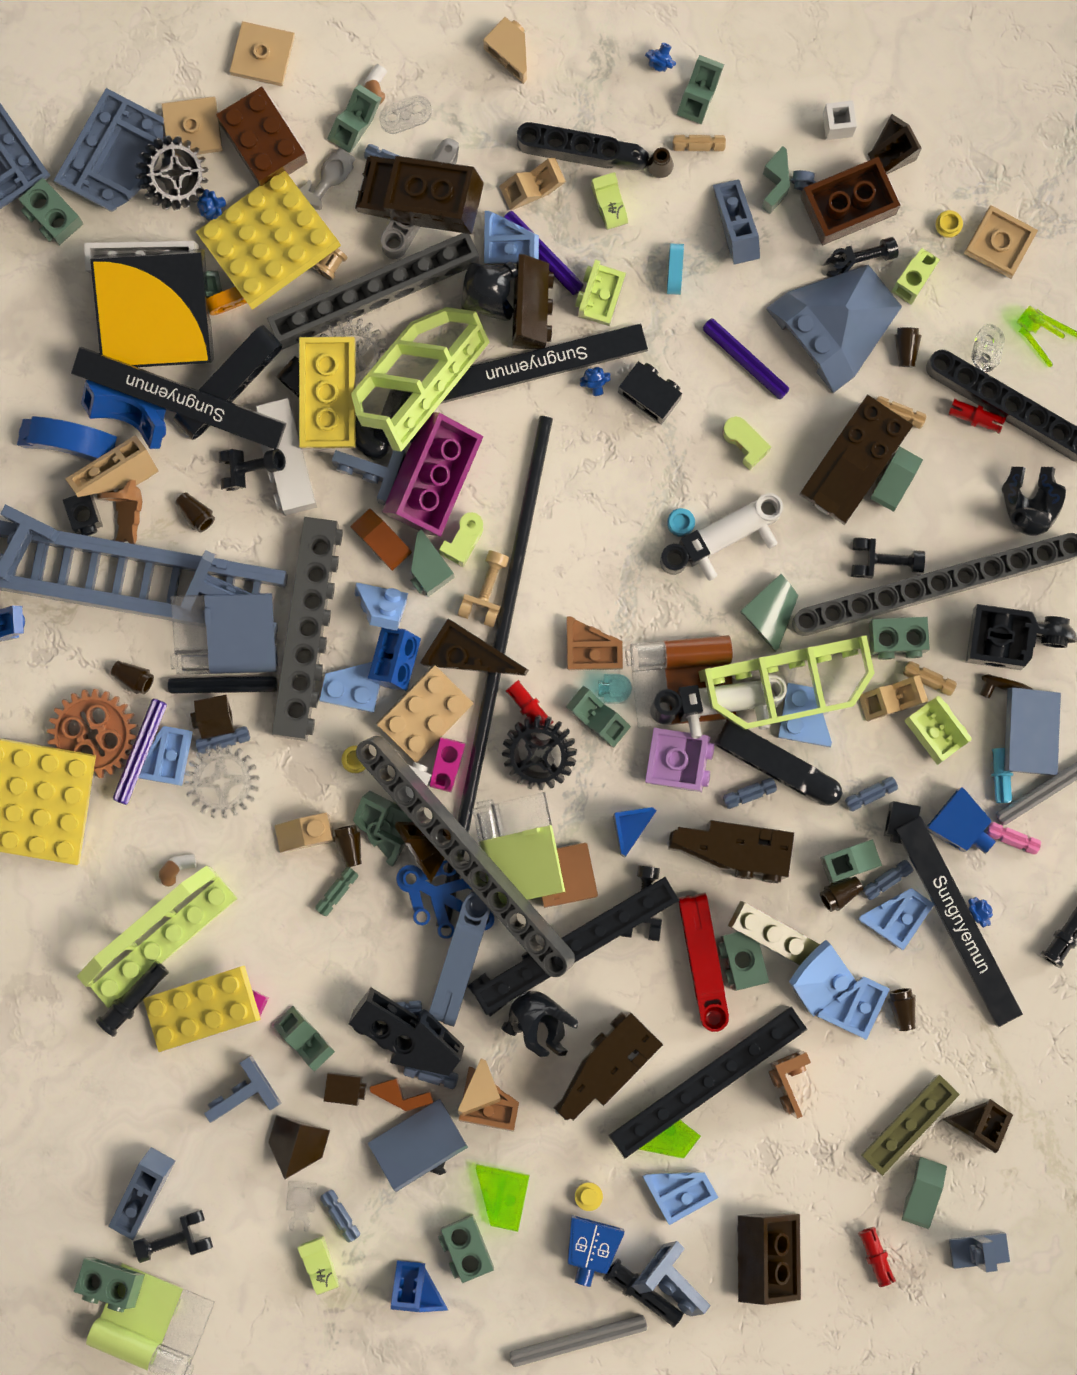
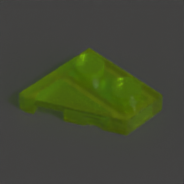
M679 1120L639 1150L684 1159L701 1136L683 1121Z
M477 1164L476 1172L490 1226L518 1232L530 1175Z

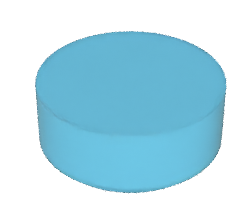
M676 509L668 517V529L673 535L684 537L693 531L695 518L687 509Z

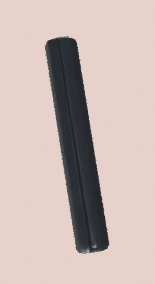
M274 676L168 679V692L171 694L277 691L278 683L277 678Z

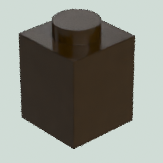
M227 694L194 701L195 712L190 713L193 729H199L202 739L234 733L232 710Z
M329 1072L327 1073L323 1102L358 1106L359 1100H365L367 1083H362L363 1076Z

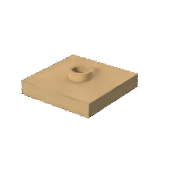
M242 21L230 68V75L283 86L295 33Z
M215 97L162 103L166 136L170 135L172 140L174 137L180 136L182 143L186 140L191 141L190 150L198 147L200 149L198 154L223 151L220 125L216 116L218 109Z
M990 205L964 254L1012 279L1038 230Z

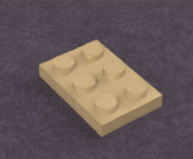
M433 664L376 724L417 763L474 703Z

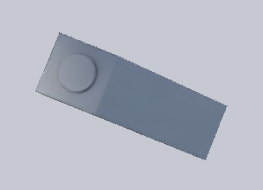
M740 180L713 185L733 264L760 259L759 235Z
M151 1147L138 1164L108 1227L134 1240L176 1160Z

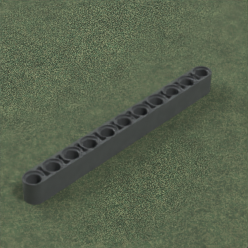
M1063 534L799 610L794 616L792 627L797 634L808 636L1065 563L1077 557V534ZM1064 541H1069L1074 545V553L1070 554L1064 550ZM1042 548L1047 551L1048 561H1042L1038 558L1037 549ZM1011 556H1017L1022 560V568H1014L1011 565ZM986 563L995 566V576L985 573L984 565ZM958 571H966L970 576V582H960L957 576ZM933 578H938L943 582L944 589L942 591L933 589L931 586ZM914 586L918 592L917 598L906 596L905 587ZM879 594H888L891 597V605H882L878 600ZM858 600L864 603L865 612L859 614L853 611L852 602ZM826 609H836L839 613V619L836 621L827 619L825 615ZM803 615L809 616L813 622L812 627L806 629L800 626L799 617Z
M373 736L359 743L356 748V756L361 764L539 966L552 977H560L565 974L575 961L572 950L387 740L381 736ZM370 744L375 747L377 752L376 756H373L370 753ZM388 765L394 769L395 777L389 775L387 771ZM406 786L412 789L413 798L407 795ZM425 807L432 812V819H429L424 814ZM443 828L450 832L451 840L444 837ZM461 850H465L469 854V861L463 859ZM480 871L487 874L488 882L481 879ZM498 892L506 896L507 903L500 901ZM517 913L524 916L526 919L525 925L518 921ZM535 935H540L544 939V946L537 943ZM554 956L562 959L563 967L555 963Z

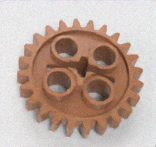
M93 689L90 697L87 690H82L81 698L76 693H72V703L63 699L62 704L65 708L54 709L59 717L49 719L51 723L55 724V728L47 730L48 733L54 735V739L49 740L48 744H56L58 749L81 752V748L84 745L90 746L93 755H96L94 772L96 771L99 778H104L105 769L110 775L115 774L114 765L120 769L124 768L121 759L128 760L129 758L127 751L132 750L133 744L130 742L137 737L136 734L131 733V730L138 727V724H130L129 720L133 718L134 713L125 714L124 711L127 709L128 704L117 705L120 699L119 696L109 700V691H105L100 697L99 690ZM97 708H101L105 712V719L102 723L94 720L93 713ZM83 711H84L85 714H86V718H87V721H88V723H89V726L87 725L86 721H85V720L82 718V716H81V712H83ZM72 720H76L80 724V732L77 735H73L69 731V723ZM90 728L98 730L95 739L88 738L87 734L91 732ZM109 733L115 734L118 739L117 745L114 748L108 747L105 742V738ZM97 743H98L99 746L104 750V752H105V755H104V756H101V755H100V751H99V747H98Z

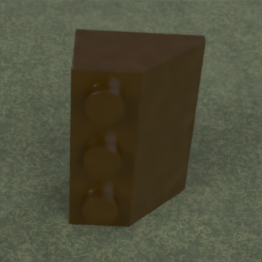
M519 254L515 266L518 276L514 278L512 348L538 350L545 348L547 342H551L552 325H547V317L552 315L553 299H548V289H553L554 272H549V263L525 254Z
M800 1214L738 1215V1302L769 1305L801 1300Z

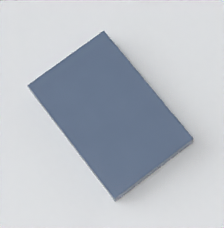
M1007 688L1004 771L1051 776L1058 774L1061 693Z
M440 1099L368 1143L395 1192L468 1148Z

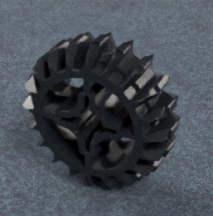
M170 135L164 136L163 141L160 138L154 139V145L147 144L145 146L147 153L141 152L139 154L140 159L144 163H136V168L141 169L142 173L136 174L135 178L143 179V184H140L138 188L140 190H148L144 198L150 199L154 196V206H159L162 203L164 210H168L170 207L173 210H180L181 206L188 208L190 207V201L197 202L199 200L196 193L202 194L205 191L200 184L208 182L206 177H202V173L208 172L209 169L201 167L200 163L204 162L206 158H197L196 155L200 149L195 147L190 150L191 141L186 140L182 143L180 136L174 137L173 140ZM164 152L161 168L154 171L157 158ZM175 153L179 154L186 161L188 167L181 165ZM168 170L182 172L181 174H176L175 176L171 177L169 176V174L162 175V173L168 172ZM190 176L186 189L180 194L183 178ZM155 179L161 180L165 184L169 194L158 186Z
M540 715L535 717L534 723L530 717L524 719V725L517 722L514 725L516 731L510 729L507 733L510 739H505L503 745L508 749L503 750L502 756L510 758L505 761L504 766H513L509 775L511 777L516 774L520 775L517 781L518 784H522L524 780L529 781L527 784L528 789H532L534 783H537L538 789L543 790L545 782L550 789L554 788L555 780L560 784L563 783L565 780L563 775L570 776L572 772L570 767L576 764V760L571 756L577 754V749L570 748L575 743V739H566L570 730L567 728L561 732L559 728L562 722L558 721L553 726L551 725L552 717L549 716L545 723H542ZM531 733H543L551 738L540 740L536 735L532 736ZM521 738L526 743L524 746L528 751V755L524 760H521L518 751ZM556 745L559 746L561 751V762L558 767L554 764L555 759L551 755V751ZM548 747L542 757L540 755V757L535 756L532 758L537 748L539 751L540 748L544 750ZM538 765L544 771L548 770V772H536L529 769V767Z

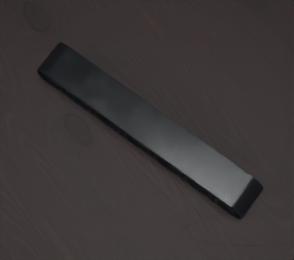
M938 350L932 354L926 365V371L931 378L975 404L983 406L987 411L1006 417V422L1077 462L1076 425L947 350ZM934 360H943L946 363L947 369H937L934 365ZM958 374H967L970 378V383H961L958 380ZM989 387L992 389L994 396L992 398L985 397L981 392V388ZM1005 401H1013L1017 406V411H1009L1005 406ZM1029 415H1037L1041 420V424L1039 426L1031 424ZM1054 428L1063 431V440L1054 437L1052 431Z

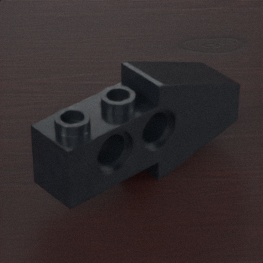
M370 987L352 1012L349 1025L357 1033L366 1035L377 1042L381 1048L393 1052L390 1060L392 1064L449 1076L461 1061L464 1045L425 1009L422 1010L419 1016H416ZM377 1021H384L386 1024H380ZM404 1035L409 1037L410 1039H404L401 1036Z

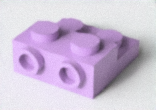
M654 728L645 783L702 793L703 787H708L710 771L706 770L707 759H713L715 744L710 743L708 735H702L701 738L693 739L691 738V733Z

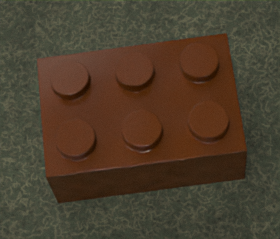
M262 86L216 114L221 128L258 185H264L274 176L284 171L289 175L308 163L304 150Z
M879 157L804 187L800 197L822 246L895 216L901 206Z

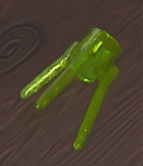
M1031 305L1017 321V324L1021 326L1018 332L1027 338L1048 367H1052L1053 363L1030 332L1032 331L1036 334L1041 327H1044L1061 339L1065 338V334L1058 329L1077 337L1076 330L1045 315L1039 309H1034Z

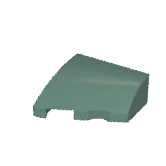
M780 574L740 611L774 651H777L780 647L798 594L787 579Z
M369 791L362 796L353 821L360 830L366 832L371 844L374 847L377 845L388 858L386 860L388 865L393 867L405 846V842L394 825L396 821H413L398 804Z

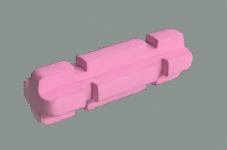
M992 822L987 829V834L991 838H999L1001 842L1018 849L1024 848L1028 853L1037 854L1040 850V840L1033 837L1027 838L1028 835L1008 827L1004 829L1003 825Z

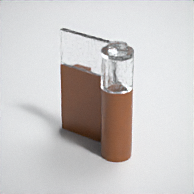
M729 635L630 644V649L625 650L626 665L631 666L638 728L688 723V721L680 722L677 714L675 720L671 723L660 724L651 716V705L656 695L665 689L677 692L679 687L698 685L699 688H706V683L700 682L698 671L731 664L733 651ZM732 676L724 677L725 683L714 686L733 684ZM660 703V707L663 710H672L668 703ZM720 714L705 715L699 718V722L727 720V718Z

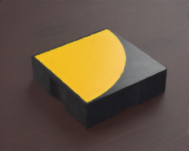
M205 249L165 251L152 255L136 253L94 255L90 259L100 354L135 367L203 364L213 361L212 327L206 298L208 283Z

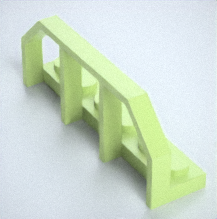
M445 307L410 322L351 393L356 416L361 426L382 429L392 449L402 452L490 343L476 311ZM450 321L469 324L449 349L444 346L413 342L419 334ZM402 354L439 360L422 382L419 379L386 374ZM375 386L413 392L392 419L387 416L364 413L362 402Z
M867 635L698 671L700 682L706 683L711 709L743 730L853 707L875 674ZM858 649H861L866 672L847 702L826 706L817 663L832 660L831 655L842 653V658L859 655ZM805 660H807L817 709L777 717L768 674L778 672V666L785 664L789 665V669L806 666ZM759 670L769 719L747 723L718 704L714 685L725 683L724 677L735 675L736 680L752 677V671Z
M205 866L179 884L93 957L77 977L85 987H91L107 1008L113 1006L112 1002L115 999H121L150 969L156 960L161 964L165 962L238 898L212 867ZM211 880L214 881L176 913L174 908ZM163 917H172L139 946L135 941ZM133 950L98 981H94L96 976L123 951Z

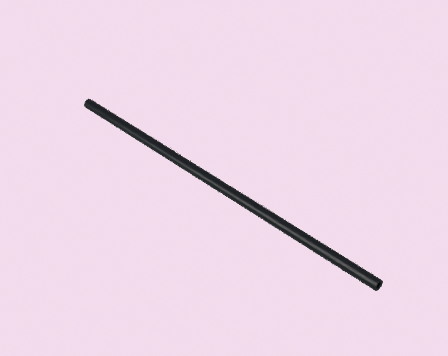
M547 416L539 417L493 647L504 654L506 653L553 418ZM487 672L457 821L468 833L501 677L500 673ZM461 850V856L463 857V859L465 850ZM448 863L447 873H451L454 868ZM456 871L454 875L446 876L445 883L459 880L460 875ZM457 892L451 893L450 895L456 897ZM444 904L449 923H451L453 909ZM448 925L442 926V928H450Z

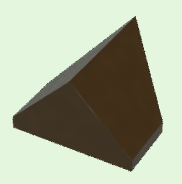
M891 114L868 156L870 160L879 157L886 174H889L916 161L922 148L910 125Z
M396 821L395 828L431 883L445 858L413 822ZM443 828L444 837L451 840L450 832Z
M989 1099L983 1104L943 1118V1120L988 1151L997 1153L1013 1114Z
M276 1115L268 1143L284 1179L323 1158L330 1130Z

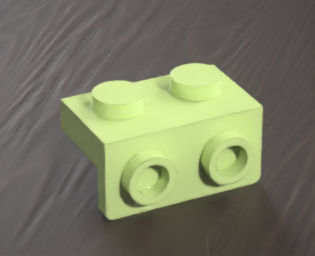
M595 259L593 267L588 266L583 280L587 282L585 292L580 291L576 300L575 307L579 308L578 317L610 326L626 273L602 266L600 261Z
M940 696L935 697L904 720L937 765L972 740L966 728L960 724L951 712L948 704Z

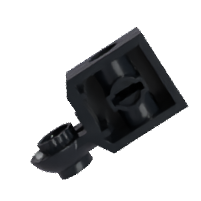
M977 604L973 608L966 663L1022 670L1032 659L1036 639H1040L1041 645L1067 648L1068 643L1077 642V636L1069 625L1070 619L1046 616L1045 621L1040 622L1036 621L1033 612Z

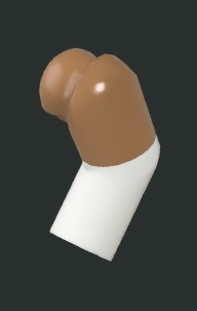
M376 64L365 79L363 86L381 97V104L385 99V93L381 92L379 83L387 73V70L381 65Z
M195 855L169 858L159 871V879H161L162 884L167 887L172 886L176 883V875L180 870L196 868Z

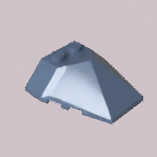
M868 264L789 291L768 306L766 310L782 330L785 328L789 329L819 367L816 373L831 392L834 393L856 376L902 306Z

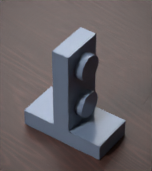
M335 450L332 462L334 466H337L336 470L343 474L352 475L354 472L363 475V480L373 484H378V481H381L382 484L377 501L379 504L385 505L406 453L405 450H402V452L393 450L388 467Z
M5 504L0 514L5 519L19 525L17 529L11 531L7 539V544L9 545L5 553L0 554V578L10 582L35 534L55 543L60 533L56 529Z
M205 550L181 607L191 611L199 592L203 593L204 596L252 593L207 574L216 554Z
M252 1056L240 1062L251 1083L248 1084L244 1080L231 1089L234 1094L224 1100L220 1096L209 1103L208 1107L210 1110L204 1114L210 1123L257 1092L269 1110L282 1104Z
M1004 1232L949 1239L952 1268L954 1269L977 1266L985 1272L998 1271V1263L1010 1262L1007 1235Z
M678 1241L664 1244L633 1283L632 1287L641 1294L653 1291L658 1285L661 1291L671 1296L678 1303V1308L684 1314L689 1316L705 1314L711 1305L672 1266L685 1248Z

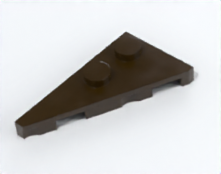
M449 618L420 662V664L431 667L434 664L438 668L526 676L529 671Z

